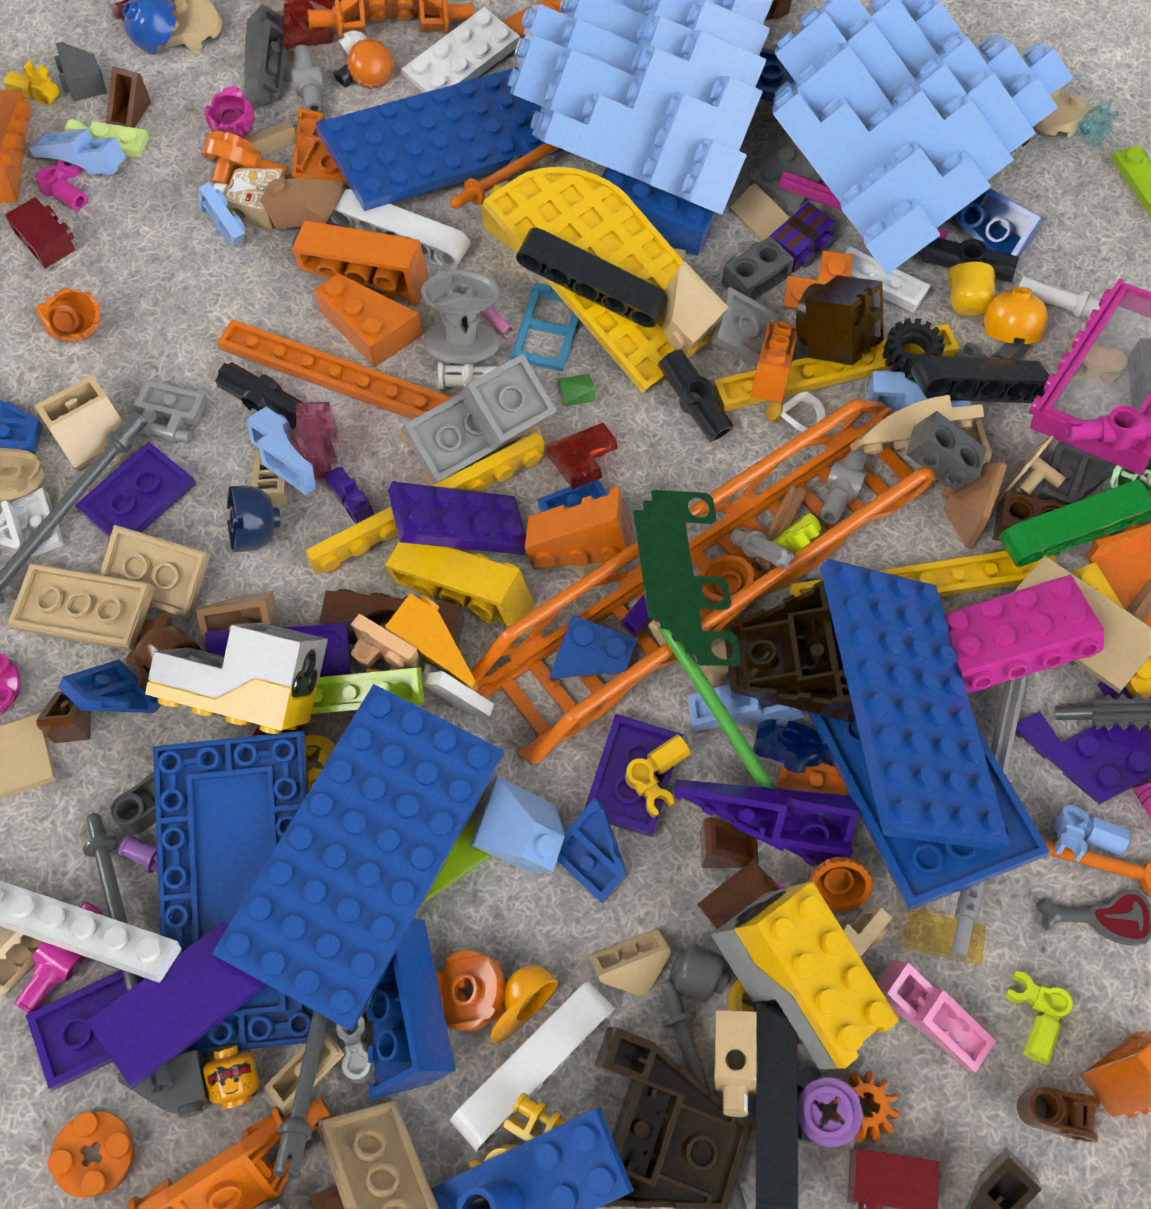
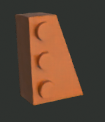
M339 273L314 289L319 311L374 368L423 335L420 313Z
M620 487L611 488L609 495L594 499L591 495L582 498V504L570 508L561 505L529 516L525 551L533 569L604 563L630 547L633 541V526Z

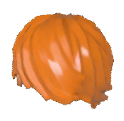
M64 287L56 292L53 297H46V302L44 304L39 303L36 307L46 333L55 340H61L63 343L86 340L88 336L95 333L100 325V303L95 302L90 292H81L80 289L70 290L69 287Z

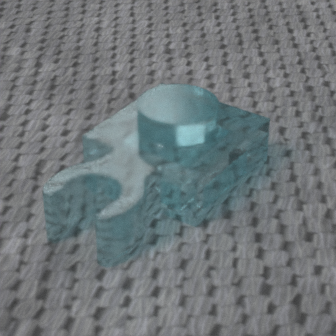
M1113 100L1090 108L1078 123L1081 135L1091 148L1099 146L1113 129L1109 121L1117 118L1119 111L1110 112V105L1113 103Z

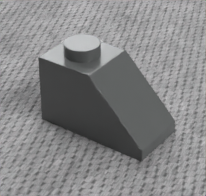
M197 1050L175 1056L167 1063L170 1077L173 1080V1086L166 1090L164 1084L161 1085L163 1090L161 1093L147 1094L145 1080L132 1089L121 1072L117 1073L119 1083L164 1111L173 1114L178 1113L179 1118L198 1115L203 1112L202 1105L212 1103L208 1098L203 1075V1067L207 1063L206 1055Z

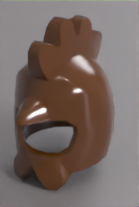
M161 612L156 621L148 619L144 623L143 632L138 637L134 652L131 651L127 656V663L137 666L140 672V688L146 687L147 683L150 682L148 678L154 651L186 647L201 650L192 637L183 630L172 626L173 619L166 612Z

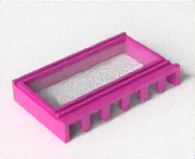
M1119 278L1112 290L1108 288L1105 290L1099 302L1100 309H1093L1085 325L1087 327L1085 332L1079 330L1072 343V352L1066 351L1058 365L1059 372L1057 375L1052 373L1049 376L1043 389L1045 391L1043 397L1037 395L1029 410V413L1033 415L1030 428L1047 436L1052 435L1054 439L1143 475L1151 458V436L1146 437L1144 440L1134 441L1131 447L1119 451L1107 447L1104 443H1100L1099 440L1068 442L1066 426L1069 420L1098 419L1099 416L1109 415L1112 409L1117 406H1131L1140 413H1144L1145 416H1151V292L1127 283L1123 284L1124 280Z

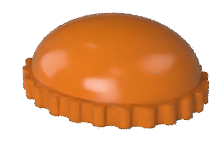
M364 38L354 43L353 47L349 50L347 69L350 71V76L353 77V80L358 82V85H362L364 88L368 87L369 89L378 88L391 79L394 72V59L391 57V52L388 51V48L382 42L379 43L378 40H373L372 38Z
M725 554L724 556H717L715 559L712 558L710 562L705 563V566L701 568V572L698 573V576L724 578L728 583L730 598L756 580L755 570L751 563H748L747 559H742L741 556H735L734 554L730 556ZM707 583L702 588L703 596L707 600H711L712 603L722 601L724 593L719 585Z
M834 857L820 863L818 867H815L814 872L810 874L811 878L808 880V882L813 881L828 907L834 913L839 911L844 913L847 910L853 911L854 908H859L862 903H866V899L871 896L870 892L873 891L871 873L866 866H863L860 861L857 862L853 858Z

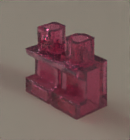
M330 401L297 403L296 439L303 458L312 464L315 480L325 479L324 476L331 471V465L338 464L332 443H339V430Z

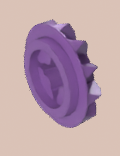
M820 1078L804 1088L798 1100V1121L804 1133L812 1141L826 1147H838L847 1144L859 1133L864 1114L860 1097L848 1083L835 1078ZM839 1097L840 1099L837 1102L839 1105L836 1111L845 1122L832 1119L824 1124L822 1128L821 1125L824 1122L825 1112L820 1109L821 1106L816 1101L828 1105Z

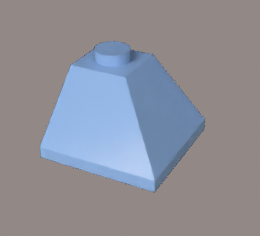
M495 776L470 846L532 874L553 872L565 837L557 805L499 776Z

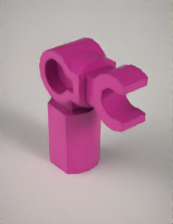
M58 160L56 166L52 165L36 173L35 178L43 195L53 196L77 212L88 202L85 192L67 182L69 178H74L81 173V167Z

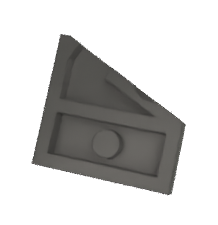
M1059 441L1054 449L1049 465L1066 477V479L1058 488L1044 479L1037 498L1055 500L1064 505L1080 501L1111 477L1117 465Z

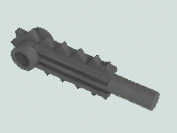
M1139 693L1133 699H1128L1124 694L1118 699H1113L1109 694L1104 698L1096 696V700H1092V706H1055L1056 720H1093L1097 730L1105 727L1109 731L1114 725H1118L1124 731L1129 725H1134L1140 731L1144 725L1151 726V696L1148 699H1144Z

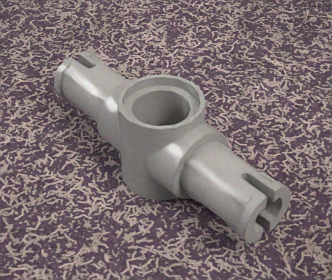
M298 45L294 49L296 66L292 70L297 96H301L304 99L307 110L323 113L320 96L325 89L320 66L313 62L307 45Z
M850 449L846 458L842 459L840 463L836 461L833 465L825 486L828 497L820 512V518L824 522L836 524L846 504L850 503L852 499H858L867 476L864 465L869 455H864V450L851 451Z

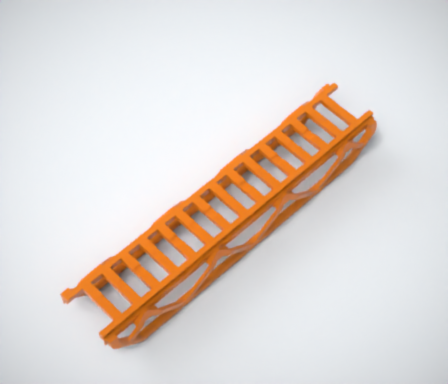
M853 399L709 494L714 501L715 513L724 511L727 516L688 542L691 561L701 571L705 563L710 562V559L704 552L718 543L727 555L734 554L735 556H741L742 559H747L748 563H751L755 570L756 580L730 598L731 606L727 610L699 609L703 631H724L723 628L729 626L749 605L767 593L791 585L802 575L828 559L853 533L870 521L890 516L904 504L926 491L934 482L941 481L935 477L934 471L930 468L922 467L913 472L889 447H885L884 451L877 453V455L901 481L888 488L865 464L867 476L864 483L877 497L866 505L859 499H852L850 503L846 504V507L853 514L842 522L838 521L836 524H828L820 518V512L824 504L805 484L817 476L826 484L831 472L830 467L836 461L839 462L847 457L851 444L861 434L891 415V407L887 408L883 402L877 400ZM864 412L872 413L873 419L858 429L852 426ZM849 418L841 430L834 435H823ZM821 444L828 448L758 496L753 492L781 462L802 448ZM748 485L741 497L735 501L722 502ZM797 485L806 491L803 504L828 531L817 539L809 540L810 543L795 553L794 559L789 562L790 567L782 569L776 566L764 575L760 569L753 565V561L741 548H737L732 544L730 535L736 528L739 529L743 526L750 531H760L766 536L767 531L755 518L766 510H769L775 516L781 505L780 501L784 499L789 487ZM702 499L689 507L690 512L696 517L709 513V507ZM637 542L507 627L472 668L471 673L479 687L476 693L487 699L502 689L538 735V738L517 751V755L522 761H527L530 765L541 761L557 744L568 740L592 721L611 710L638 682L657 669L679 662L667 642L658 647L645 630L639 636H634L626 630L631 637L637 638L636 644L646 654V657L633 666L628 664L624 672L605 685L596 675L584 678L579 676L580 680L592 694L577 704L574 703L557 680L549 679L551 672L542 662L555 652H559L569 622L545 638L540 633L567 604L591 588L617 581L622 585V587L577 616L596 624L612 614L621 624V620L629 612L625 605L637 597L641 598L645 595L640 561L636 567L628 572H617L639 557ZM534 627L525 641L519 645H510L515 639ZM507 655L511 659L510 662L489 676H485L500 657ZM529 670H531L564 713L552 728H550L514 681Z

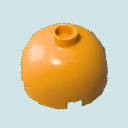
M1014 287L1013 290L1002 292L990 301L984 313L982 327L985 326L984 332L986 335L999 341L1014 343L1015 338H1025L1024 344L1036 343L1041 341L1045 335L1048 318L1047 309L1041 299L1032 294V290L1026 287Z

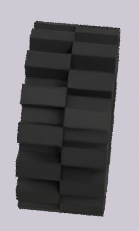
M908 318L905 319L903 324L899 321L895 327L890 329L883 348V359H886L885 364L887 367L893 365L891 371L905 372L906 378L907 374H911L914 363L920 358L930 355L942 356L945 348L943 334L938 335L940 330L937 327L930 329L932 323L929 321L922 325L920 324L921 319L916 318L915 322L911 323V319ZM907 343L916 344L925 353L919 355L909 353L902 345Z

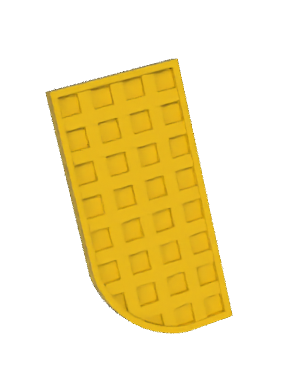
M547 167L528 171L484 199L483 207L519 249L529 229L540 228L659 287L663 291L667 288L679 266L684 262L626 193L610 181L584 170L568 167ZM545 278L643 394L665 377L659 369L658 363L668 353L676 349L670 345L663 333V310L654 327H643ZM714 329L704 340L686 354L688 359L711 342Z

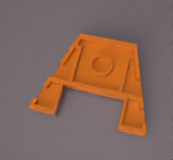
M299 108L292 178L344 181L347 185L346 189H351L321 138L318 137L316 122L325 120L323 113Z

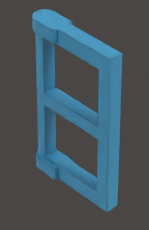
M535 283L533 284L530 299L509 359L512 360L524 354L530 365L563 372L579 318L572 313L568 327L532 319L539 297L564 302L551 286ZM532 329L565 336L559 358L554 359L522 351L528 330Z

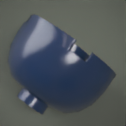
M229 486L227 509H230V520H227L231 550H234L233 552H246L260 549L272 539L274 528L280 527L279 508H273L270 497L261 489L253 486Z

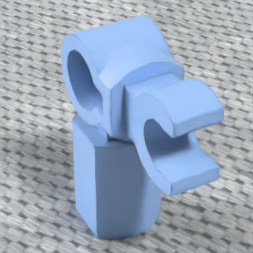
M1074 805L1064 806L1053 823V828L1058 837L1054 845L1056 854L1060 855L1064 848L1068 847L1074 852V859L1077 862L1081 860L1087 851V844L1116 855H1122L1130 841V830L1096 817L1089 819L1085 811Z

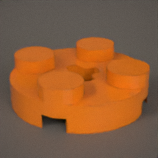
M461 950L450 955L444 961L449 963L444 967L442 973L437 972L436 974L445 1021L449 1024V1027L455 1030L471 1032L483 1029L491 1021L498 1020L504 1010L505 980L501 964L497 959L473 950ZM469 980H471L474 986L470 999L467 996H463V989L469 986Z
M82 1112L78 1114L75 1119L68 1122L62 1128L53 1143L51 1155L48 1159V1169L53 1174L55 1182L63 1191L79 1198L99 1197L116 1189L128 1176L134 1162L135 1150H133L134 1142L131 1130L121 1118L107 1112ZM98 1142L101 1145L98 1152L102 1155V1159L99 1163L91 1162L87 1166L84 1163L86 1160L84 1150L87 1146L93 1147Z

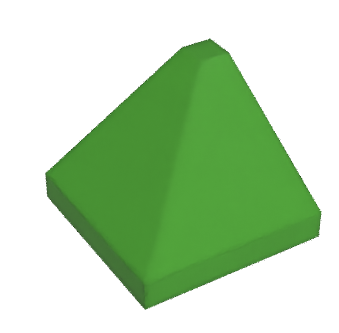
M589 374L558 379L564 406L595 401V386Z

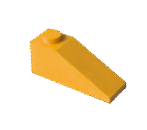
M410 593L385 626L386 630L416 647L422 658L476 692L479 687L437 611L439 606L424 595L419 599Z

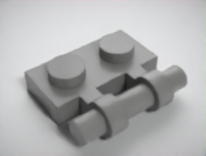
M146 380L134 404L136 411L143 413L142 416L148 422V425L141 430L139 435L148 438L154 435L165 438V441L177 444L179 441L189 444L192 440V432L182 428L184 423L197 426L208 402L206 394ZM158 417L169 420L168 425L155 422Z

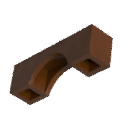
M348 589L326 590L319 623L348 621L350 643L356 644L358 639L351 623L358 614L363 615L378 625L388 623L408 596L403 599L389 597L378 592L365 595L356 594ZM439 600L435 602L439 606L437 611L459 649L464 621L462 605L450 600Z

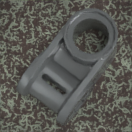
M154 772L115 798L110 806L112 819L127 834H139L156 823ZM132 809H139L134 818L124 820L127 812Z

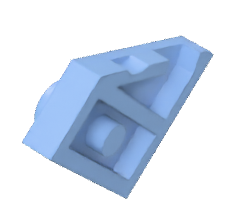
M208 182L199 187L198 208L202 213L205 211L209 213L214 220L212 224L232 247H235L243 242L244 224L236 214L232 216L227 209L228 203L219 189L214 190Z

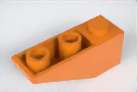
M783 321L768 322L750 397L782 403L797 339L796 327H793L790 323Z

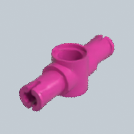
M1117 406L1112 409L1109 415L1099 416L1098 419L1069 420L1066 426L1068 442L1099 440L1100 443H1104L1113 450H1126L1132 446L1134 441L1144 440L1146 437L1151 436V416H1145L1144 413H1140L1131 406Z
M83 901L79 907L100 915L104 913L101 909L87 901ZM42 942L32 958V962L36 964L32 969L34 975L14 1004L27 1013L37 1010L54 985H59L61 981L67 982L74 975L73 968L77 963H82L85 956Z

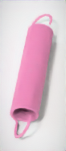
M493 306L480 312L508 342L515 340H508L504 336L505 330L508 329L511 332L513 327Z

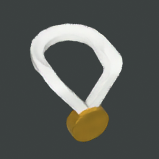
M808 392L799 393L784 405L778 402H771L765 411L766 418L771 422L777 423L785 419L801 432L808 428L798 423L786 413L799 402L811 404L815 408L817 422L826 417L822 402Z

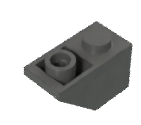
M63 42L56 43L59 55L54 56L60 74L64 73V75L59 76L64 92H70L74 102L107 94L104 79L95 55Z

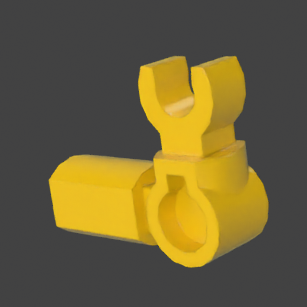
M28 60L23 67L24 74L16 71L7 73L4 79L7 90L21 89L24 97L35 99L38 103L50 107L60 95V89L52 81L51 77H48L49 71L43 64L36 69L33 62Z
M678 734L648 753L647 760H632L625 773L627 785L635 789L640 797H645L646 810L653 818L659 815L657 808L654 806L656 799H663L669 808L675 803L674 797L670 792L659 788L658 784L660 782L654 774L662 775L691 755L689 747Z

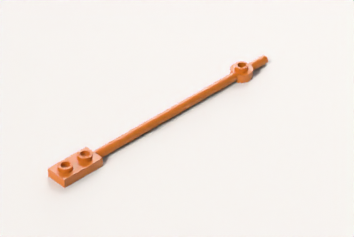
M787 753L784 754L776 784L777 789L849 795L834 766ZM1043 838L1050 851L1048 855L1139 880L1143 891L1151 896V861L1144 866L1086 851L1081 860L1077 862L1074 859L1075 854L1070 848L1065 847L1060 855L1056 854L1054 850L1056 842Z

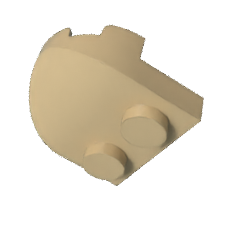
M176 0L173 4L177 10L172 9V14L177 17L176 24L165 46L185 44L190 51H198L203 48L201 42L208 36H211L213 39L217 37L222 29L223 19L209 0Z
M1060 88L1051 95L1058 108L1033 126V128L1051 136H1056L1061 131L1070 138L1076 133L1079 125L1086 119L1093 106L1088 104L1085 98L1079 95L1070 96L1061 92Z

